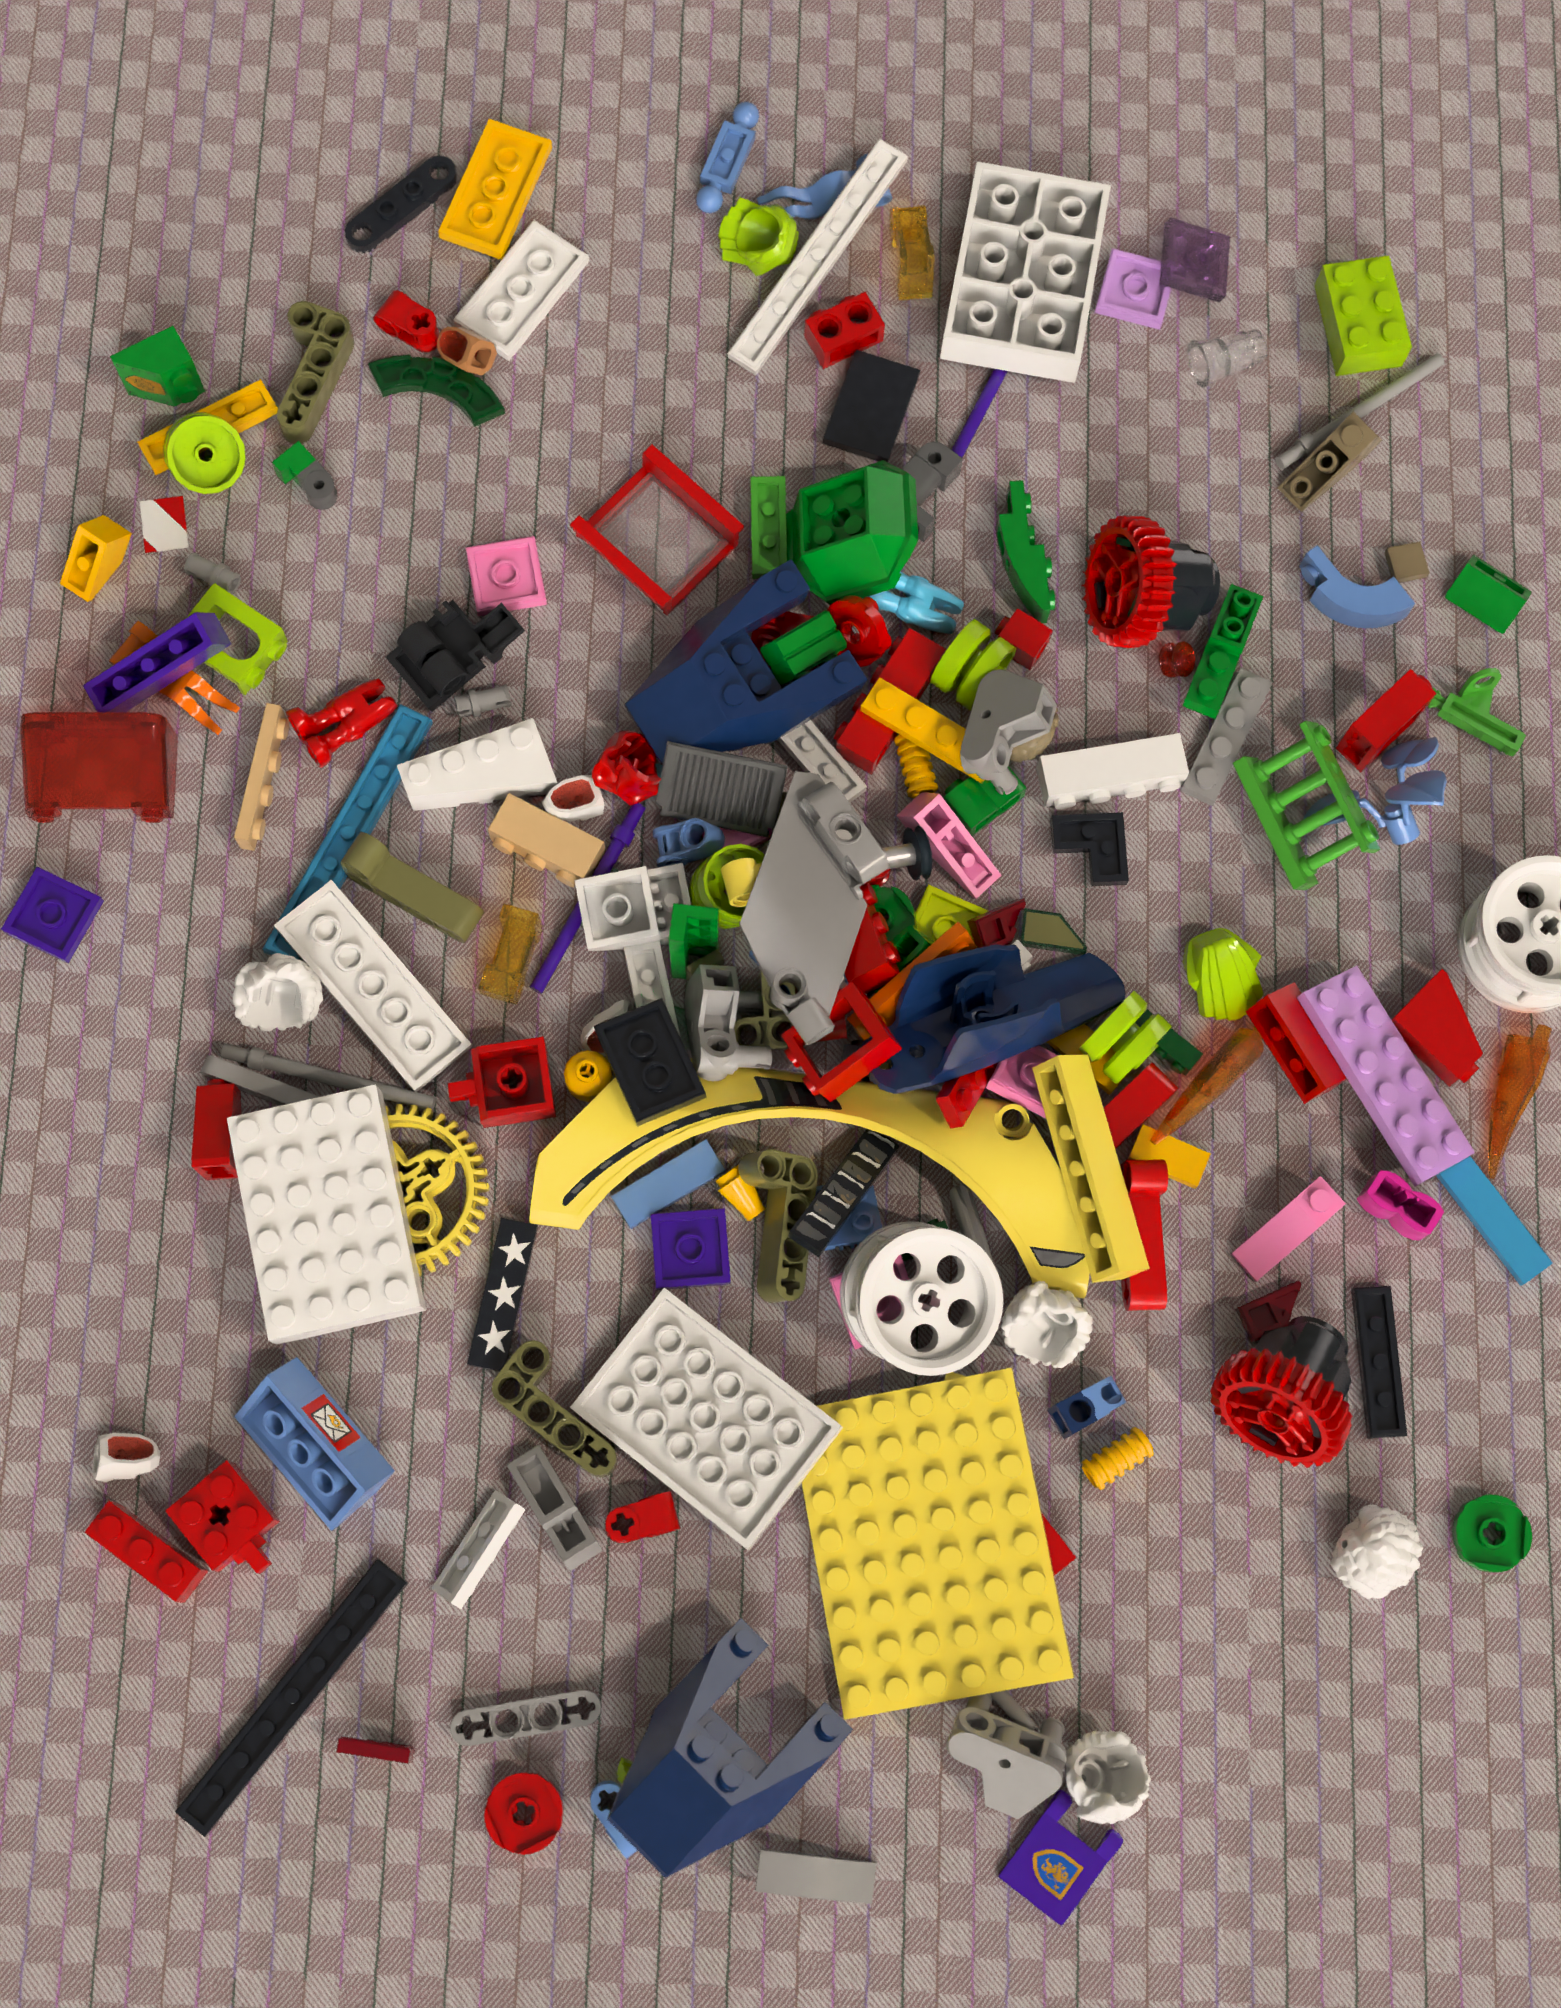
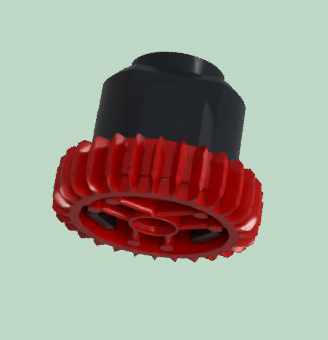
M1117 516L1115 519H1109L1107 524L1100 527L1101 533L1094 535L1095 543L1089 546L1091 554L1085 558L1088 563L1087 569L1083 571L1086 575L1085 583L1081 586L1085 587V596L1082 600L1087 603L1084 612L1090 615L1087 623L1090 626H1094L1092 632L1098 636L1100 642H1105L1107 646L1139 648L1140 646L1148 645L1150 640H1155L1157 632L1190 631L1199 616L1207 615L1214 608L1220 591V574L1216 562L1208 553L1193 550L1188 544L1170 540L1169 537L1165 536V529L1159 527L1157 521L1144 516Z
M1299 1316L1293 1318L1286 1327L1264 1331L1255 1348H1251L1248 1352L1240 1350L1238 1354H1232L1221 1366L1215 1377L1216 1379L1210 1390L1212 1394L1210 1401L1212 1405H1215V1414L1221 1416V1424L1229 1425V1433L1240 1436L1241 1443L1247 1442L1253 1446V1452L1258 1449L1266 1454V1459L1270 1456L1276 1457L1280 1464L1287 1460L1293 1467H1296L1301 1462L1306 1468H1309L1312 1464L1321 1466L1324 1462H1331L1333 1457L1337 1456L1342 1450L1352 1427V1414L1348 1411L1349 1404L1343 1401L1352 1383L1346 1360L1348 1354L1346 1339L1329 1323L1309 1316Z

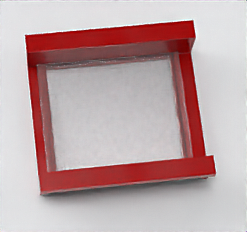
M651 444L642 453L643 467L587 521L579 515L570 524V528L576 532V537L587 542L668 616L738 546L739 533L744 529V525Z

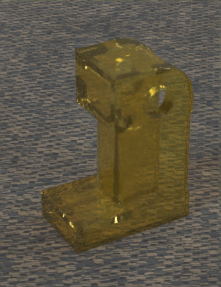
M924 204L906 208L890 207L889 232L892 247H897L898 298L899 300L932 298L935 253L933 245H931L927 226L926 207Z
M503 903L499 915L503 931L492 963H487L478 990L481 995L516 1005L525 985L524 979L536 944H539L543 929L538 913Z

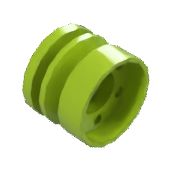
M744 844L728 845L715 852L702 862L692 874L689 886L691 905L718 908L719 928H739L745 907H733L730 905L728 896L724 893L726 888L721 868L728 862L741 858H753L756 860V863H762L765 854L755 847Z

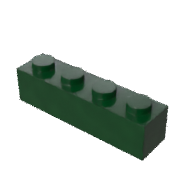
M1147 1009L1135 1023L1140 1027L1153 1013ZM1171 1028L1157 1042L1159 1046L1152 1052L1157 1058L1165 1059L1170 1063V1067L1176 1073H1182L1185 1076L1203 1055L1202 1052Z

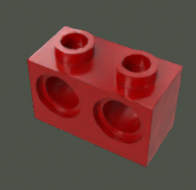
M865 291L857 296L849 295L843 298L838 305L827 310L820 309L813 312L805 320L804 337L824 370L853 356L856 349L864 351L883 342L885 324ZM854 318H859L864 320L865 322L854 323L851 320ZM829 332L834 334L835 336L826 338L823 337L821 334Z

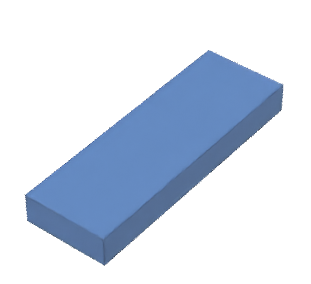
M707 1139L612 1195L611 1198L629 1228L633 1229L651 1218V1214L661 1212L725 1173V1168Z

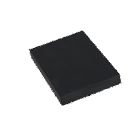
M856 349L823 436V444L875 461L884 460L889 462L921 370Z
M662 998L594 1026L595 1033L637 1127L706 1098V1092Z

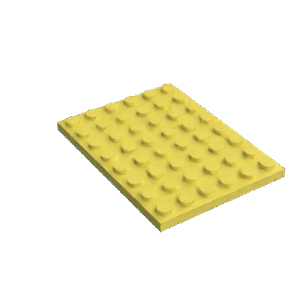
M1007 1368L818 1405V1408L843 1427L804 1478L802 1488L844 1720L1074 1678L1013 1369Z

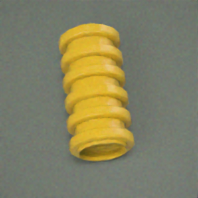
M899 734L895 737L894 742L898 746L897 754L901 757L899 759L900 766L904 767L901 770L902 775L907 777L904 783L906 787H909L906 791L908 797L915 799L921 792L935 793L938 790V785L936 782H933L936 776L934 772H931L933 764L929 762L931 758L930 753Z
M1132 1427L1129 1435L1126 1433L1122 1434L1120 1441L1113 1440L1111 1447L1104 1446L1101 1448V1454L1094 1453L1091 1456L1092 1460L1085 1459L1082 1461L1083 1472L1095 1488L1103 1490L1106 1482L1112 1484L1115 1481L1114 1477L1116 1475L1122 1477L1125 1469L1131 1471L1134 1469V1463L1141 1464L1144 1462L1143 1457L1147 1456L1150 1458L1153 1456V1447L1140 1429Z

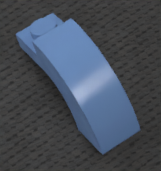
M1318 545L1305 554L1299 566L1305 581L1311 586L1316 587L1309 601L1324 615L1341 624L1356 628L1388 626L1406 618L1415 605V602L1395 577L1374 586H1362L1347 580L1335 568Z

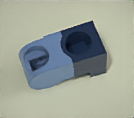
M1109 1376L1047 1409L1063 1439H1066L1127 1402L1113 1377Z

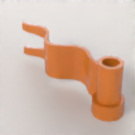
M137 620L128 631L130 633L129 637L109 659V662L115 665L158 636ZM193 670L159 691L176 702L193 718L217 735L220 734L222 729L184 688L187 686L212 703L234 713H237L240 709L238 705L220 694Z

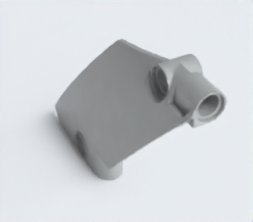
M795 771L739 926L770 987L772 1003L784 1011L806 1045H810L831 1033L835 1027L829 1017L868 905L863 899L860 886L889 869V861L878 842L836 784L833 782L825 784L819 774ZM840 829L846 830L853 838L849 840L841 839L835 831ZM789 982L797 988L798 993L787 995L781 991L779 985Z

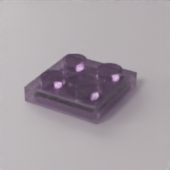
M1170 218L1164 223L1159 284L1215 302L1222 301L1226 297L1230 236Z

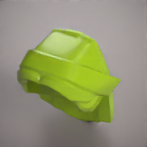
M740 197L735 207L731 206L728 215L724 216L719 228L718 238L720 239L722 260L746 264L756 276H760L776 266L790 264L797 249L799 232L796 229L795 220L782 206L778 204L759 205Z
M1216 928L1190 939L1185 945L1183 965L1189 985L1197 991L1199 1014L1205 1018L1213 1017L1216 1020L1227 1019L1231 1021L1247 1015L1246 1010L1264 996L1255 970L1262 956L1251 945L1225 928Z

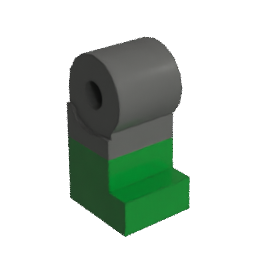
M299 441L272 461L278 478L284 484L293 479L305 491L310 505L315 509L326 510L336 503L338 495L332 476Z

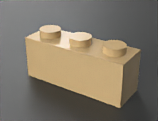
M510 793L488 828L490 839L493 841L492 845L496 849L508 855L515 852L525 857L524 862L539 871H543L546 868L556 873L555 877L570 887H575V880L591 877L606 851L604 841Z

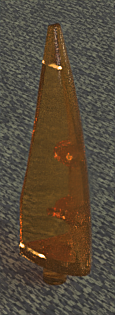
M1538 1024L1533 1038L1516 1034H1508L1506 1037L1494 1083L1489 1117L1488 1164L1489 1178L1495 1180L1508 1143L1521 1115L1542 1082L1552 1053L1548 1042L1552 1028L1546 1025Z
M1255 1026L1251 1030L1247 1028L1236 1030L1205 1063L1179 1096L1150 1141L1154 1145L1171 1135L1209 1106L1261 1057L1264 1051L1263 1038Z

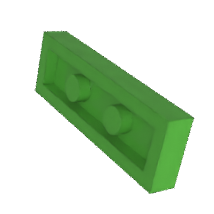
M785 476L751 477L752 579H758L787 562Z

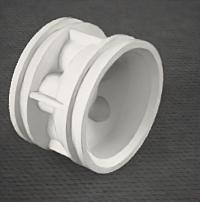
M1535 856L1511 865L1472 902L1460 923L1457 939L1458 954L1466 976L1485 998L1505 1009L1522 1013H1539L1561 1006V857ZM1517 893L1535 894L1539 899V906L1536 908L1523 906L1518 900ZM1504 922L1515 924L1520 929L1519 940L1515 943H1507L1501 940L1496 931L1497 924ZM1542 926L1548 930L1546 935L1540 930ZM1539 952L1545 956L1547 960V972L1545 975L1538 976L1529 971L1526 965L1528 954Z
M906 1221L893 1223L874 1231L855 1248L842 1274L840 1304L850 1332L865 1349L904 1371L933 1376L959 1370L970 1364L984 1352L999 1327L1003 1310V1290L1000 1277L992 1260L974 1241L952 1230L922 1222ZM903 1253L911 1254L917 1264L916 1274L909 1280H899L893 1272L895 1259ZM951 1255L957 1262L958 1272L954 1280L945 1283L937 1274V1266L942 1258ZM921 1293L932 1296L929 1304L918 1301ZM893 1295L901 1303V1313L894 1320L881 1321L876 1311L878 1302L885 1296ZM964 1299L966 1304L962 1317L957 1325H953L948 1318V1309L954 1301ZM920 1324H929L933 1329L931 1342L923 1348L914 1349L910 1340L913 1329Z

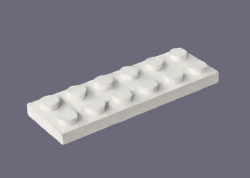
M332 880L274 924L275 929L302 961L318 975L325 988L414 1092L419 1091L472 1047L470 1041Z

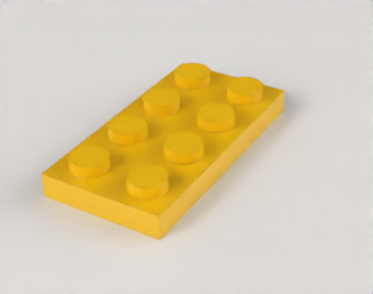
M489 119L438 230L439 238L502 260L552 150V140Z

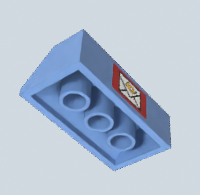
M298 1357L266 1375L234 1416L331 1531L337 1528L371 1498L395 1472L386 1459L371 1444Z

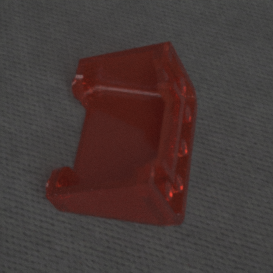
M33 712L21 716L20 737L25 813L33 821L40 823L54 822V818L62 815V809H132L136 815L141 816L142 821L148 823H159L163 821V818H174L178 736L166 717L146 712Z

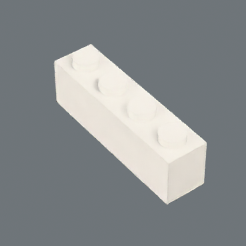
M1180 733L1040 756L1036 767L1044 806H1055V809L1058 810L1068 809L1075 806L1076 802L1088 800L1092 804L1103 803L1110 800L1112 796L1124 794L1126 798L1139 797L1144 795L1146 791L1159 789L1160 792L1174 791L1184 784L1189 774Z

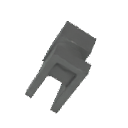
M929 442L923 445L902 468V470L908 472L916 480L918 539L922 542L931 535L935 518L920 506L937 488L944 492L960 475L963 462L959 455L940 442Z

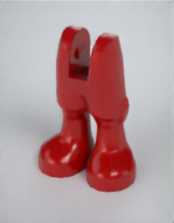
M379 678L362 683L339 696H335L326 704L324 709L318 712L308 714L299 707L286 711L287 718L300 741L305 744L308 753L319 768L328 765L331 762L333 753L343 744L363 738L367 731L387 718L397 708V704L391 696L384 697L371 705L368 704L379 697L385 690V686ZM341 722L336 729L324 735H318L333 723Z

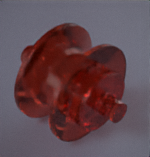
M1185 641L1178 642L1177 644L1166 643L1161 648L1159 666L1166 677H1187L1194 670L1196 657L1189 643Z

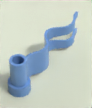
M868 154L863 155L857 160V169ZM857 169L828 173L807 188L778 187L758 197V204H766L779 198H793L811 204L806 206L791 205L784 208L792 217H801L809 220L817 219L828 212ZM889 188L875 207H881L891 202L892 195Z

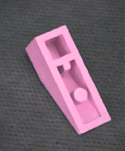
M921 792L896 815L906 828L909 827L914 831L917 826H921L924 829L930 843L932 858L972 898L977 899L1001 876L940 793Z
M1319 1176L1232 1252L1231 1255L1250 1277L1257 1282L1346 1203Z

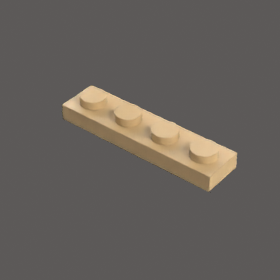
M266 703L234 839L241 849L255 851L257 840H262L265 833L266 822L262 818L265 806L269 807L273 799L274 788L271 785L273 773H278L281 766L282 755L281 752H278L281 739L286 740L289 732V719L286 718L281 705Z

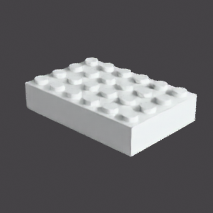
M977 161L940 359L1075 383L1082 356L1111 185Z
M376 1084L227 1118L268 1341L279 1345L426 1311L384 1097Z

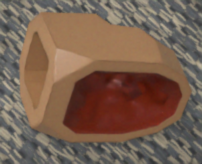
M446 327L441 330L437 340V349L443 359L466 372L482 376L490 370L497 355L493 342L463 327Z

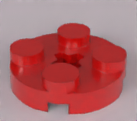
M849 595L842 597L829 606L827 611L830 612L837 625L836 629L840 630L847 643V648L838 652L837 655L849 650L859 667H865L882 657L885 650L890 648L891 637L888 634L885 621L879 613L878 604L873 598H860ZM855 626L859 633H854L852 627Z
M526 1772L512 1774L501 1780L493 1788L487 1799L484 1813L487 1832L496 1845L509 1852L522 1855L536 1853L547 1847L560 1830L564 1813L563 1801L554 1784L542 1775ZM522 1801L526 1806L533 1805L535 1812L531 1815L532 1823L527 1825L523 1820L516 1821L513 1816L518 1811L517 1804Z

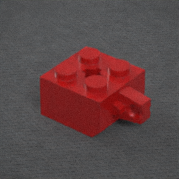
M544 1036L475 1047L471 1049L473 1072L466 1073V1080L447 1083L451 1102L469 1100L470 1107L478 1106L480 1122L483 1128L556 1117L548 1052ZM511 1077H517L519 1081L517 1088L510 1089L508 1084H510Z
M229 1460L223 1462L165 1510L212 1571L220 1572L233 1560L238 1565L246 1560L257 1574H261L273 1564L260 1547L267 1542L263 1535L277 1525L280 1520L234 1462ZM221 1508L225 1510L230 1509V1512L227 1514V1519L229 1520L227 1524L217 1522L220 1517L218 1512Z

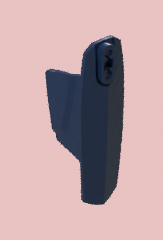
M994 944L917 964L911 969L896 1005V1019L888 1027L902 1049L879 1067L871 1070L868 1076L874 1084L878 1085L879 1089L898 1094L932 1086L975 1072L1041 1045L1116 1008L1125 1000L1124 984L1119 975L1106 962L1091 953L1023 974L1020 950L1015 944L1008 946ZM869 1037L866 1040H864L862 1042V1046H864L873 1038Z

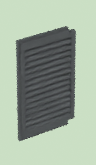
M667 741L661 772L662 779L659 783L656 804L662 806L660 809L661 816L685 821L691 818H699L719 828L768 837V828L774 829L777 823L788 766Z

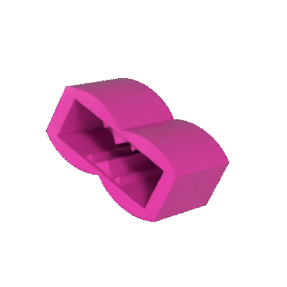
M1380 1170L1373 1175L1357 1197L1358 1203L1369 1214L1388 1220L1399 1234L1417 1241L1431 1234L1444 1214L1442 1207L1433 1198L1424 1193L1412 1191L1404 1179L1395 1173Z

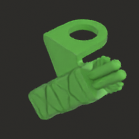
M1487 668L1470 676L1458 692L1460 697L1450 692L1447 698H1444L1439 690L1436 691L1435 688H1432L1437 694L1428 707L1440 709L1437 715L1443 718V720L1454 724L1470 735L1472 734L1474 737L1479 738L1480 741H1484L1497 748L1500 752H1504L1505 755L1514 756L1520 749L1526 737L1525 733L1489 714L1493 689L1502 677L1499 669ZM1492 676L1489 680L1483 683L1475 684L1482 678Z

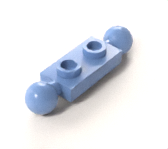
M741 102L734 108L733 121L735 124L724 120L701 172L700 184L706 186L698 191L696 203L699 209L705 213H714L721 208L723 203L721 191L732 194L753 146L756 131L750 129L758 123L759 111L750 102Z

